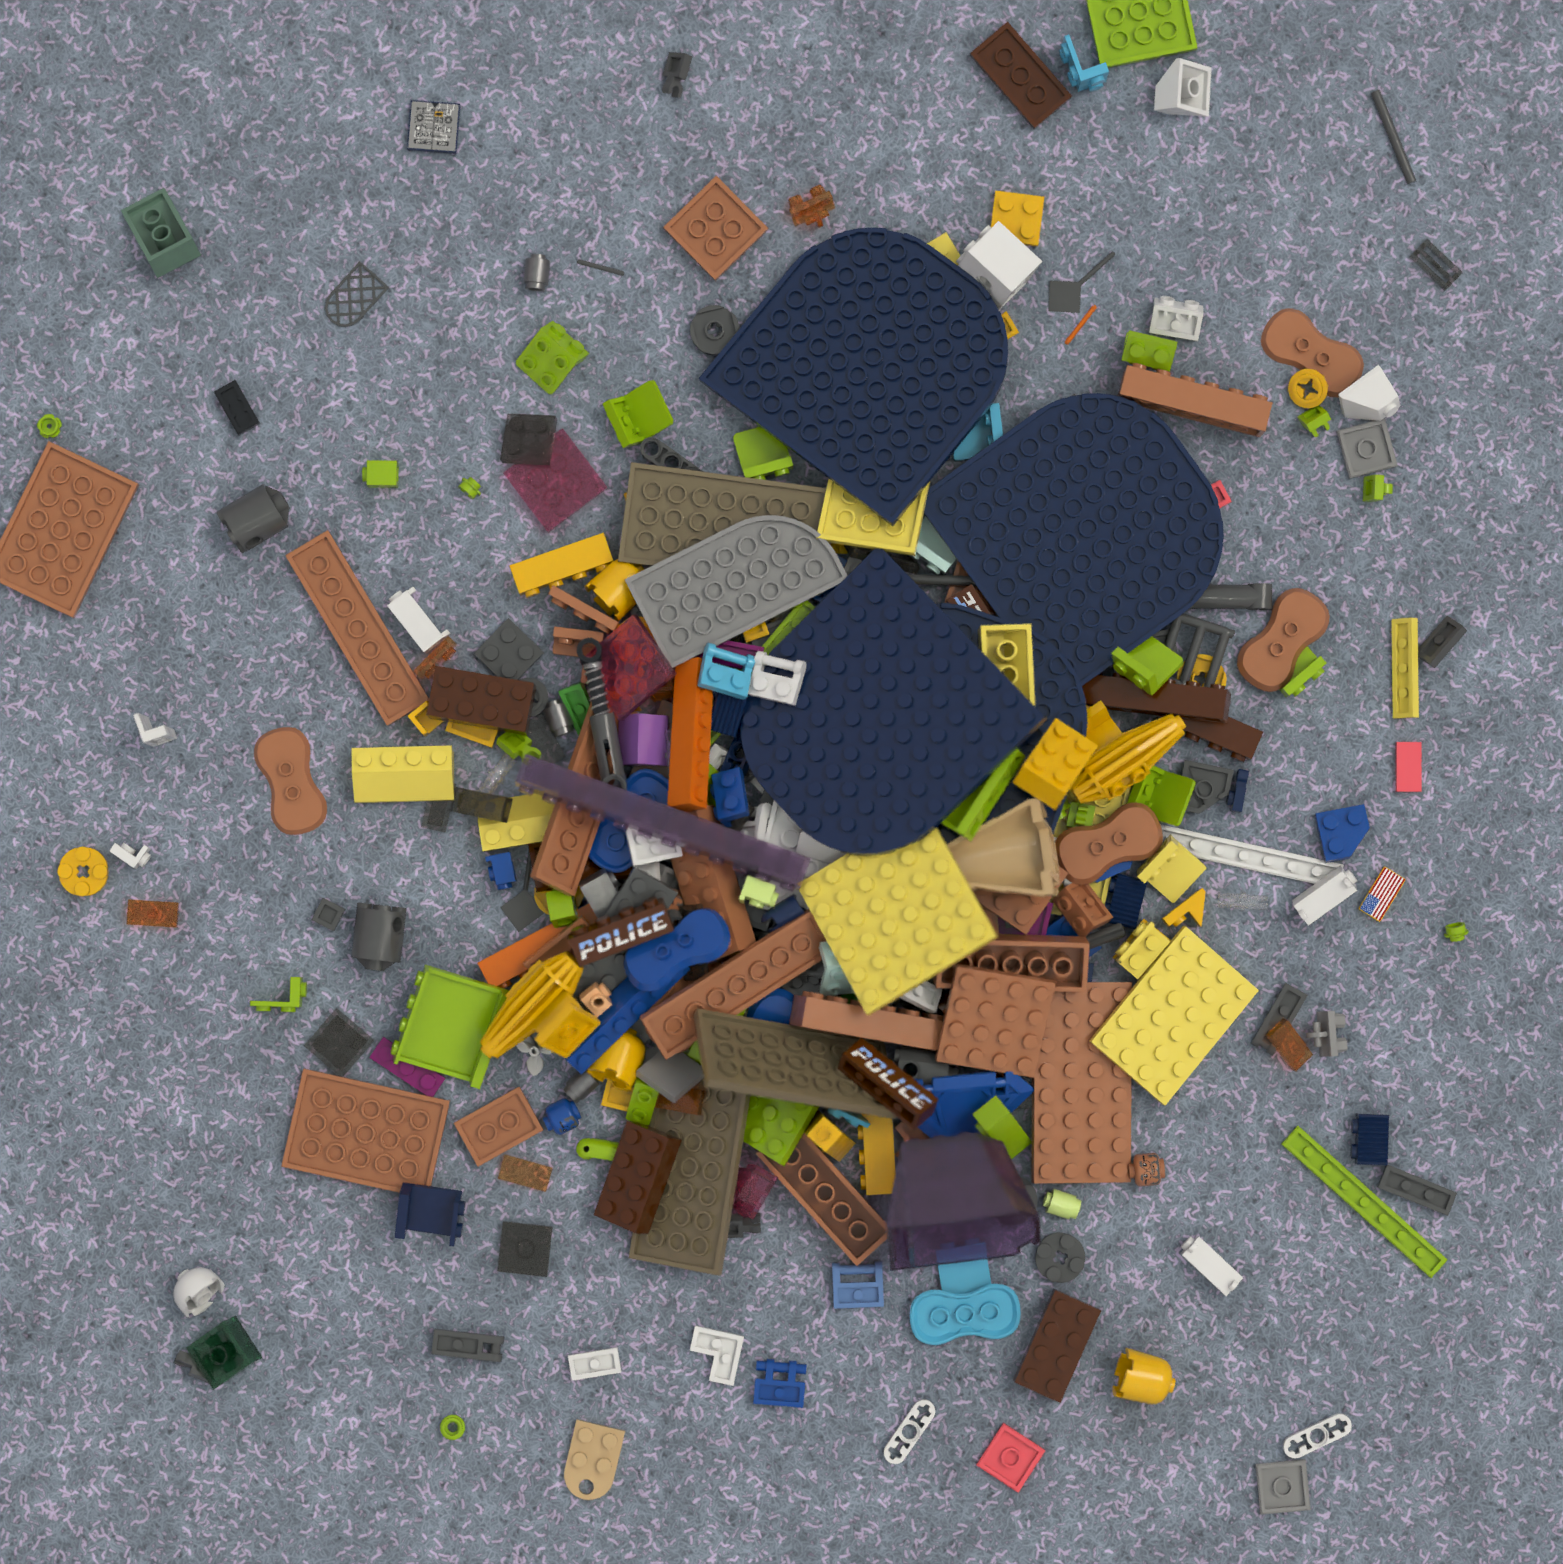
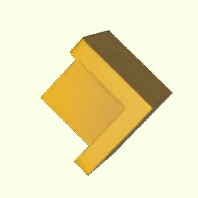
M425 701L408 715L425 737L444 722L430 719L426 715L429 701Z

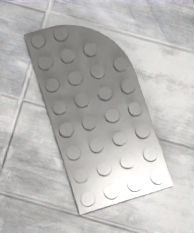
M757 516L738 522L625 579V582L669 669H672L702 654L708 642L718 646L839 585L847 577V574L832 546L827 540L818 538L821 534L803 522L785 516Z

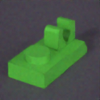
M582 682L574 683L558 691L573 720L578 736L590 705L589 694Z

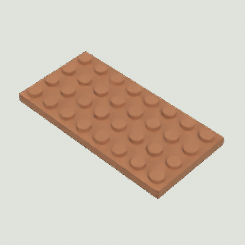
M1087 982V992L1054 991L1034 1078L1032 1077L1034 1092L1032 1093L1031 1183L1131 1182L1128 1166L1131 1163V1077L1090 1043L1089 1040L1132 989V982Z

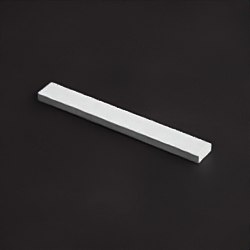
M1161 825L1163 841L1171 834L1195 857L1203 860L1312 884L1317 883L1340 865L1342 868L1344 866L1343 864L1325 863V860Z

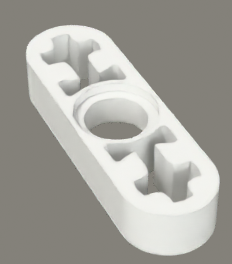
M927 1399L918 1400L884 1447V1456L889 1463H901L935 1415V1407L931 1401ZM927 1404L929 1405L928 1411L930 1415L922 1416L920 1422L924 1423V1425L920 1427L917 1422L909 1418L913 1415L916 1419L919 1415L918 1406L924 1407ZM908 1424L914 1425L917 1429L916 1435L910 1439L905 1438L902 1434L903 1427ZM899 1436L903 1442L910 1445L908 1448L902 1445L899 1450L902 1454L901 1457L895 1456L892 1459L890 1458L891 1452L889 1448H896L899 1441L895 1440V1438Z
M1334 1414L1286 1437L1283 1442V1450L1291 1458H1300L1346 1436L1351 1431V1421L1344 1414ZM1338 1418L1341 1421H1346V1424L1343 1426L1344 1431L1340 1432L1339 1429L1332 1430L1330 1432L1334 1436L1329 1438V1433L1323 1425L1328 1423L1329 1428L1336 1425L1335 1420ZM1314 1429H1321L1324 1433V1438L1319 1443H1314L1310 1439V1433ZM1305 1434V1438L1311 1447L1306 1449V1444L1298 1447V1453H1295L1293 1450L1288 1451V1447L1291 1446L1290 1441L1294 1440L1296 1443L1303 1441L1301 1435Z

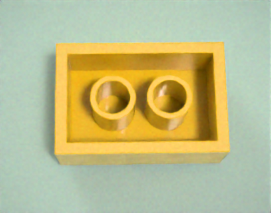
M1055 718L1020 769L1013 783L1056 810L1098 745Z

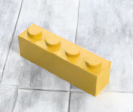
M603 532L509 566L520 596L525 594L526 598L540 594L539 589L549 586V589H551L553 585L557 588L563 586V581L572 578L573 581H578L586 578V573L596 570L597 573H600L613 562V558Z
M862 1114L870 1125L868 1128L861 1125L857 1127L858 1140H863L864 1150H859V1164L865 1167V1175H860L861 1190H866V1195L897 1194L893 1119Z

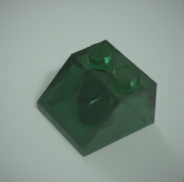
M236 1316L223 1321L186 1347L213 1390L263 1358Z

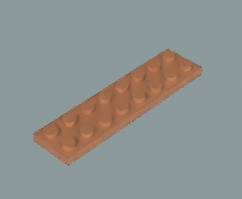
M328 530L285 555L386 725L393 724L413 712L425 701H429V697Z
M606 696V700L609 701L607 703L610 709L609 713H614L618 733L619 715L638 714V712ZM590 702L530 875L531 878L567 896H575L608 801V797L602 791L589 717L594 715L591 710L592 702ZM607 749L610 774H614L610 749ZM612 779L608 783V790L610 792L613 787L615 779Z
M809 908L804 911L803 915L772 931L639 1017L666 1060L698 1040L694 1021V1014L697 1008L737 1015L822 960L819 946L820 942H825L826 939Z

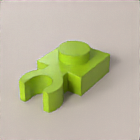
M505 732L497 738L496 744L512 759L520 756L523 765L528 768L532 765V760L529 757H534L537 761L541 759L540 750L531 747L532 740L527 735Z

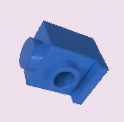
M511 852L485 857L486 862L492 863V866L488 867L491 881L496 882L498 890L512 888V883L517 882Z

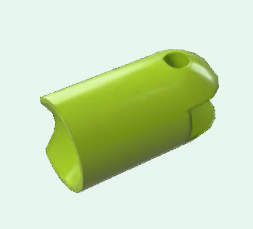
M584 1138L577 1143L576 1152L582 1159L598 1158L613 1161L619 1142L598 1138ZM585 1146L589 1147L588 1152L585 1151Z

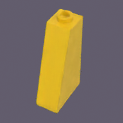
M819 1110L815 1113L805 1130V1134L813 1142L839 1162L856 1144Z

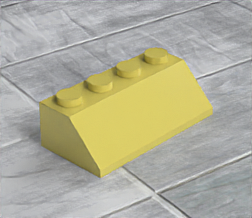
M1031 624L980 626L978 629L979 649L1035 706Z
M452 745L352 748L354 802L454 801V751Z
M560 789L476 803L482 851L488 852L542 842Z

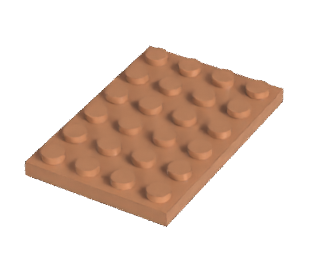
M48 441L0 539V583L75 618L139 484Z
M304 1068L281 1167L400 1193L403 1182L432 1186L450 1100Z

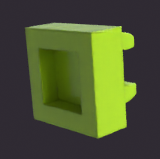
M1320 405L1310 408L1297 416L1301 425L1314 437H1318L1316 432L1318 427L1323 426L1327 431L1330 429L1328 421L1331 418L1328 412Z
M1375 474L1364 477V502L1383 500V495L1392 494L1393 484L1384 483V475Z
M1071 801L1066 826H1092L1096 806Z

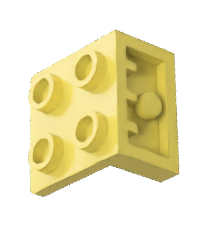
M1170 834L1162 842L1160 849L1152 857L1146 859L1136 871L1137 877L1142 882L1148 881L1169 901L1175 903L1206 870V866Z
M1152 922L1140 923L1131 933L1134 938L1129 943L1124 941L1115 951L1118 955L1115 961L1137 980L1170 943L1165 936L1154 928L1155 924Z

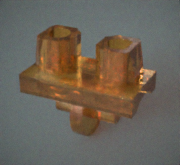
M821 185L811 188L810 195L812 199L804 202L801 195H795L788 199L790 215L795 226L804 222L808 226L815 222L817 227L821 228L823 227L821 219L829 216L828 211L835 209L830 191L826 192Z

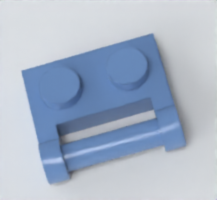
M875 1261V1264H859L858 1266L832 1263L834 1309L884 1307L882 1261ZM875 1274V1281L840 1282V1275Z

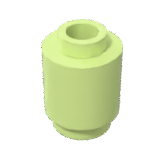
M1053 1188L1051 1193L1046 1192L1042 1206L1046 1207L1047 1213L1068 1220L1070 1218L1076 1219L1081 1207V1200L1077 1199L1075 1195Z

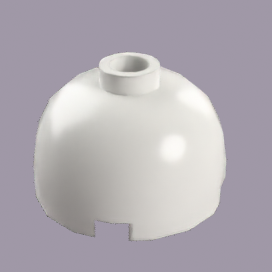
M202 1267L191 1270L186 1269L177 1277L178 1281L173 1292L174 1301L186 1317H189V1313L196 1316L204 1312L213 1303L208 1301L218 1290L222 1294L225 1284L210 1269Z

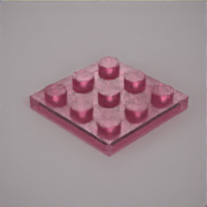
M563 428L503 472L548 533L607 489L605 483Z
M633 614L600 643L603 648V661H601L603 667L601 668V673L604 675L602 678L606 684L604 689L608 692L606 700L609 701L607 704L618 720L627 718L677 674L638 615ZM597 648L592 649L586 657H593L597 652Z

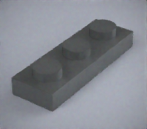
M1390 1165L1385 1166L1377 1186L1380 1189L1447 1216L1457 1195V1192Z

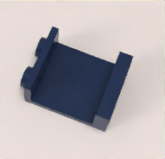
M403 1182L399 1193L395 1238L405 1239L407 1230L450 1236L449 1246L454 1247L456 1238H461L463 1223L459 1222V1216H464L466 1201L461 1200L462 1191Z

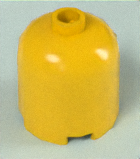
M616 559L584 587L587 592L592 590L596 595L593 600L608 616L614 613V619L619 622L636 605L625 579L645 569L641 565L618 562V559Z
M629 1028L588 1068L587 1073L600 1082H603L604 1079L615 1082L614 1088L630 1091L637 1078L636 1071L641 1067L646 1053L643 1041L636 1036L637 1032Z
M1125 1348L1126 1354H1120L1114 1373L1115 1376H1119L1117 1386H1112L1115 1397L1156 1405L1161 1403L1168 1393L1173 1392L1176 1380L1172 1378V1369L1166 1360L1130 1348Z

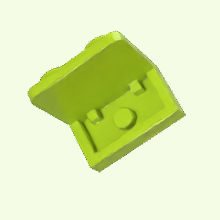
M551 321L537 332L516 360V365L548 394H553L572 369L589 355V352L584 349L581 342L574 340L568 335L563 326Z
M1129 330L1126 333L1121 360L1127 361L1129 364L1138 363L1151 367L1154 370L1161 369L1170 372L1177 348V341Z
M654 380L645 382L625 396L609 399L602 403L606 415L616 432L617 439L623 448L639 445L645 438L653 437L673 424L670 411Z
M757 427L736 433L733 436L744 477L766 480L765 477L774 474L775 477L790 474L789 470L793 469V462L788 448L764 429Z
M1152 636L1129 653H1126L1119 647L1111 653L1114 669L1151 696L1183 665V658Z
M1307 646L1297 659L1292 678L1286 686L1279 689L1285 697L1291 694L1296 697L1306 688L1304 683L1309 678H1312L1314 681L1325 672L1322 667L1327 664L1321 656L1317 657Z
M1153 766L1149 770L1150 774L1143 781L1134 784L1127 804L1136 802L1147 805L1155 813L1158 821L1179 826L1196 782L1191 778Z

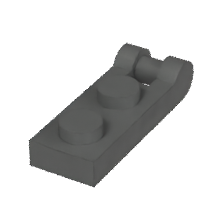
M1284 983L1251 1044L1256 1047H1263L1266 1049V1053L1273 1056L1308 995ZM1267 1031L1275 1034L1272 1041L1264 1037Z
M435 1328L431 1354L501 1362L502 1354H500L501 1344H504V1336ZM484 1343H491L490 1352H483Z

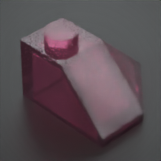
M748 1164L746 1168L739 1167L733 1208L741 1216L754 1219L778 1177L757 1165Z

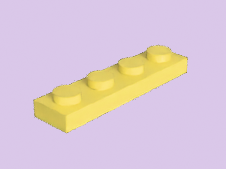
M1418 618L1391 619L1393 718H1419Z

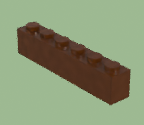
M1101 672L1082 686L1086 705L1093 706L1101 700L1107 710L1157 716L1173 714L1174 717L1179 715L1184 719L1227 723L1231 693L1225 689L1224 685L1210 684V687H1201V684L1198 682L1186 681L1185 685L1176 684L1175 680L1168 679L1151 696L1143 689L1138 688L1124 675L1112 673V677L1103 676V672Z

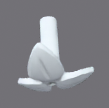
M531 1036L516 1045L522 1053H529L531 1055L527 1059L526 1065L528 1071L533 1076L539 1074L544 1067V1061L540 1053L549 1055L553 1053L539 1044L535 1046Z

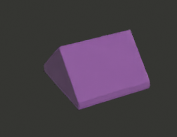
M640 713L619 715L618 738L624 766H668L669 716Z

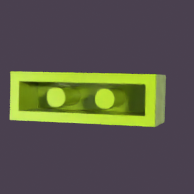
M996 1095L972 1114L978 1121L975 1127L999 1157L1004 1154L1010 1161L1032 1143Z

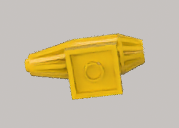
M1100 700L1087 709L1086 738L1097 744L1098 747L1070 788V791L1080 804L1106 798L1111 800L1122 795L1126 789L1135 783L1143 781L1150 774L1149 770L1185 735L1183 730L1186 728L1185 723L1179 715L1174 717L1173 714H1169L1122 733L1110 717L1106 706Z
M565 951L545 961L538 960L512 986L511 990L505 995L507 997L480 1040L482 1045L480 1049L487 1057L499 1058L537 1032L539 1035L535 1040L540 1046L567 1059L601 1023L598 1018L585 1011L572 996L584 970V966L579 967L574 955Z

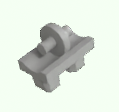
M1335 1011L1317 1012V1022H1312L1313 1032L1306 1033V1038H1314V1047H1319L1320 1057L1338 1056V1053L1347 1051L1346 1038H1337L1336 1028H1344L1346 1025L1345 1015L1335 1013Z

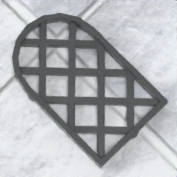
M359 261L338 286L331 291L325 303L326 315L337 326H352L363 319L364 315L389 287ZM359 267V275L350 276ZM362 267L371 275H362ZM362 278H372V287H363ZM350 279H359L360 288H350ZM375 279L383 286L375 287ZM347 280V288L339 289ZM384 289L375 297V290ZM363 290H372L373 299L363 300ZM348 291V300L339 301L338 292ZM351 291H360V300H351ZM336 293V301H329L332 295ZM372 302L364 311V303ZM348 303L349 313H340L339 304ZM351 303H361V312H352ZM336 304L337 313L329 314L328 305ZM352 315H360L352 322ZM337 316V322L334 321L331 317ZM340 316H349V323L340 324Z

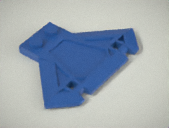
M995 1071L933 1077L930 1085H923V1079H914L939 1099L933 1115L918 1127L935 1142V1166L945 1167L984 1163L986 1140L975 1127L978 1121L972 1114L995 1095L1012 1113L1034 1092V1088L1020 1075L1013 1074L1012 1071L1005 1072L1004 1077L996 1078Z

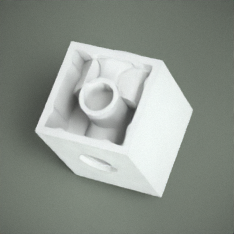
M999 221L993 227L986 226L979 234V238L976 241L972 240L963 250L964 253L956 261L960 268L969 273L989 292L998 310L1029 281L1042 263V260Z

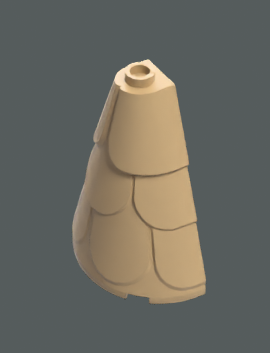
M1037 798L1028 799L998 818L991 819L979 828L971 842L960 836L947 844L972 891L981 889L1005 894L1017 893L1039 897L1058 895L1059 890L1055 888L1056 885H1060L1056 847L1051 826L1044 819L1047 817V812L1042 801Z

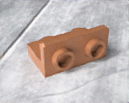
M554 626L552 652L556 655L578 657L577 646L585 638L596 639L603 648L604 632ZM592 643L586 644L583 648V653L587 658L593 657L597 652L596 646Z
M1071 883L1065 886L1053 899L1055 905L1078 936L1086 937L1092 930L1108 923L1113 918L1089 884Z

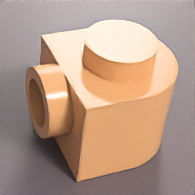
M594 982L579 995L580 1000L596 1017L612 1005L609 997L612 993L604 983L599 985L597 982Z

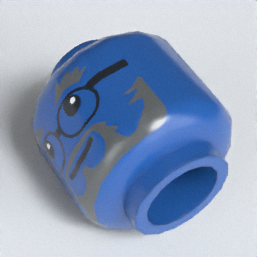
M563 1098L545 1108L547 1116L543 1117V1121L548 1131L554 1130L556 1134L562 1135L576 1128L579 1125L578 1119L582 1117L575 1102Z

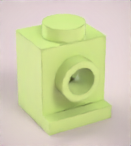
M747 875L739 902L744 904L747 899L750 900L749 905L763 909L764 906L774 908L779 893L775 892L776 885Z

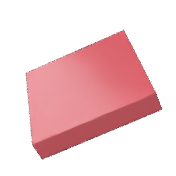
M1002 1423L976 1465L1019 1493L1046 1450L1005 1423Z

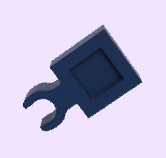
M1238 769L1234 791H1229L1227 805H1230V811L1242 812L1249 774L1248 770Z

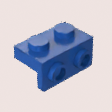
M740 767L712 774L713 784L710 785V791L716 802V807L713 808L714 816L726 828L731 827V820L750 815L743 770Z

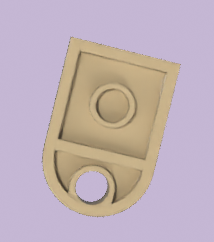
M579 1419L576 1420L564 1470L565 1483L572 1494L584 1500H594L602 1497L609 1491L614 1481L625 1430ZM587 1479L593 1483L594 1489L591 1493L585 1494L580 1491L579 1484L582 1480Z

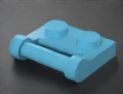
M708 642L704 648L697 686L742 700L746 699L752 669L755 664V656L749 654L744 656L717 648L715 644ZM715 657L742 665V671L713 663L712 658Z

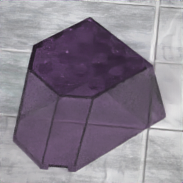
M963 1132L957 1136L946 1137L938 1135L932 1139L920 1140L913 1138L906 1142H901L886 1221L890 1271L1016 1256L1021 1253L1020 1248L1025 1245L1040 1243V1216L1003 1141L978 1133Z

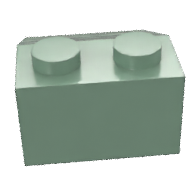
M165 188L121 210L157 278L201 256Z

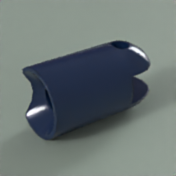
M792 894L776 904L774 908L772 907L762 915L761 923L772 917L776 924L767 930L771 933L803 915L805 908L798 904L796 895Z

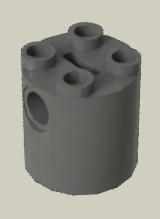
M264 484L216 512L222 524L226 525L229 538L233 544L237 545L241 553L247 552L289 527L288 515L290 507L281 492Z
M357 903L351 957L357 958L365 969L385 971L394 963H401L407 908L392 906L391 911V906L373 904L372 908V904Z
M901 1045V1049L895 1050V1065H898L903 1071L907 1066H915L918 1072L913 1078L923 1079V1085H930L933 1077L959 1074V1068L949 1067V1063L937 1062L935 1060V1050Z

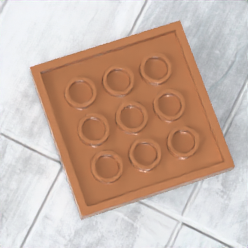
M956 964L935 1060L937 1062L1003 1073L1012 1071L1015 1075L1034 1078L1055 989V981Z

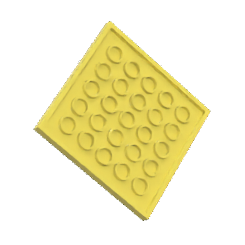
M937 827L918 842L897 849L895 852L869 856L847 853L797 884L801 895L867 1015L873 1014L998 938Z

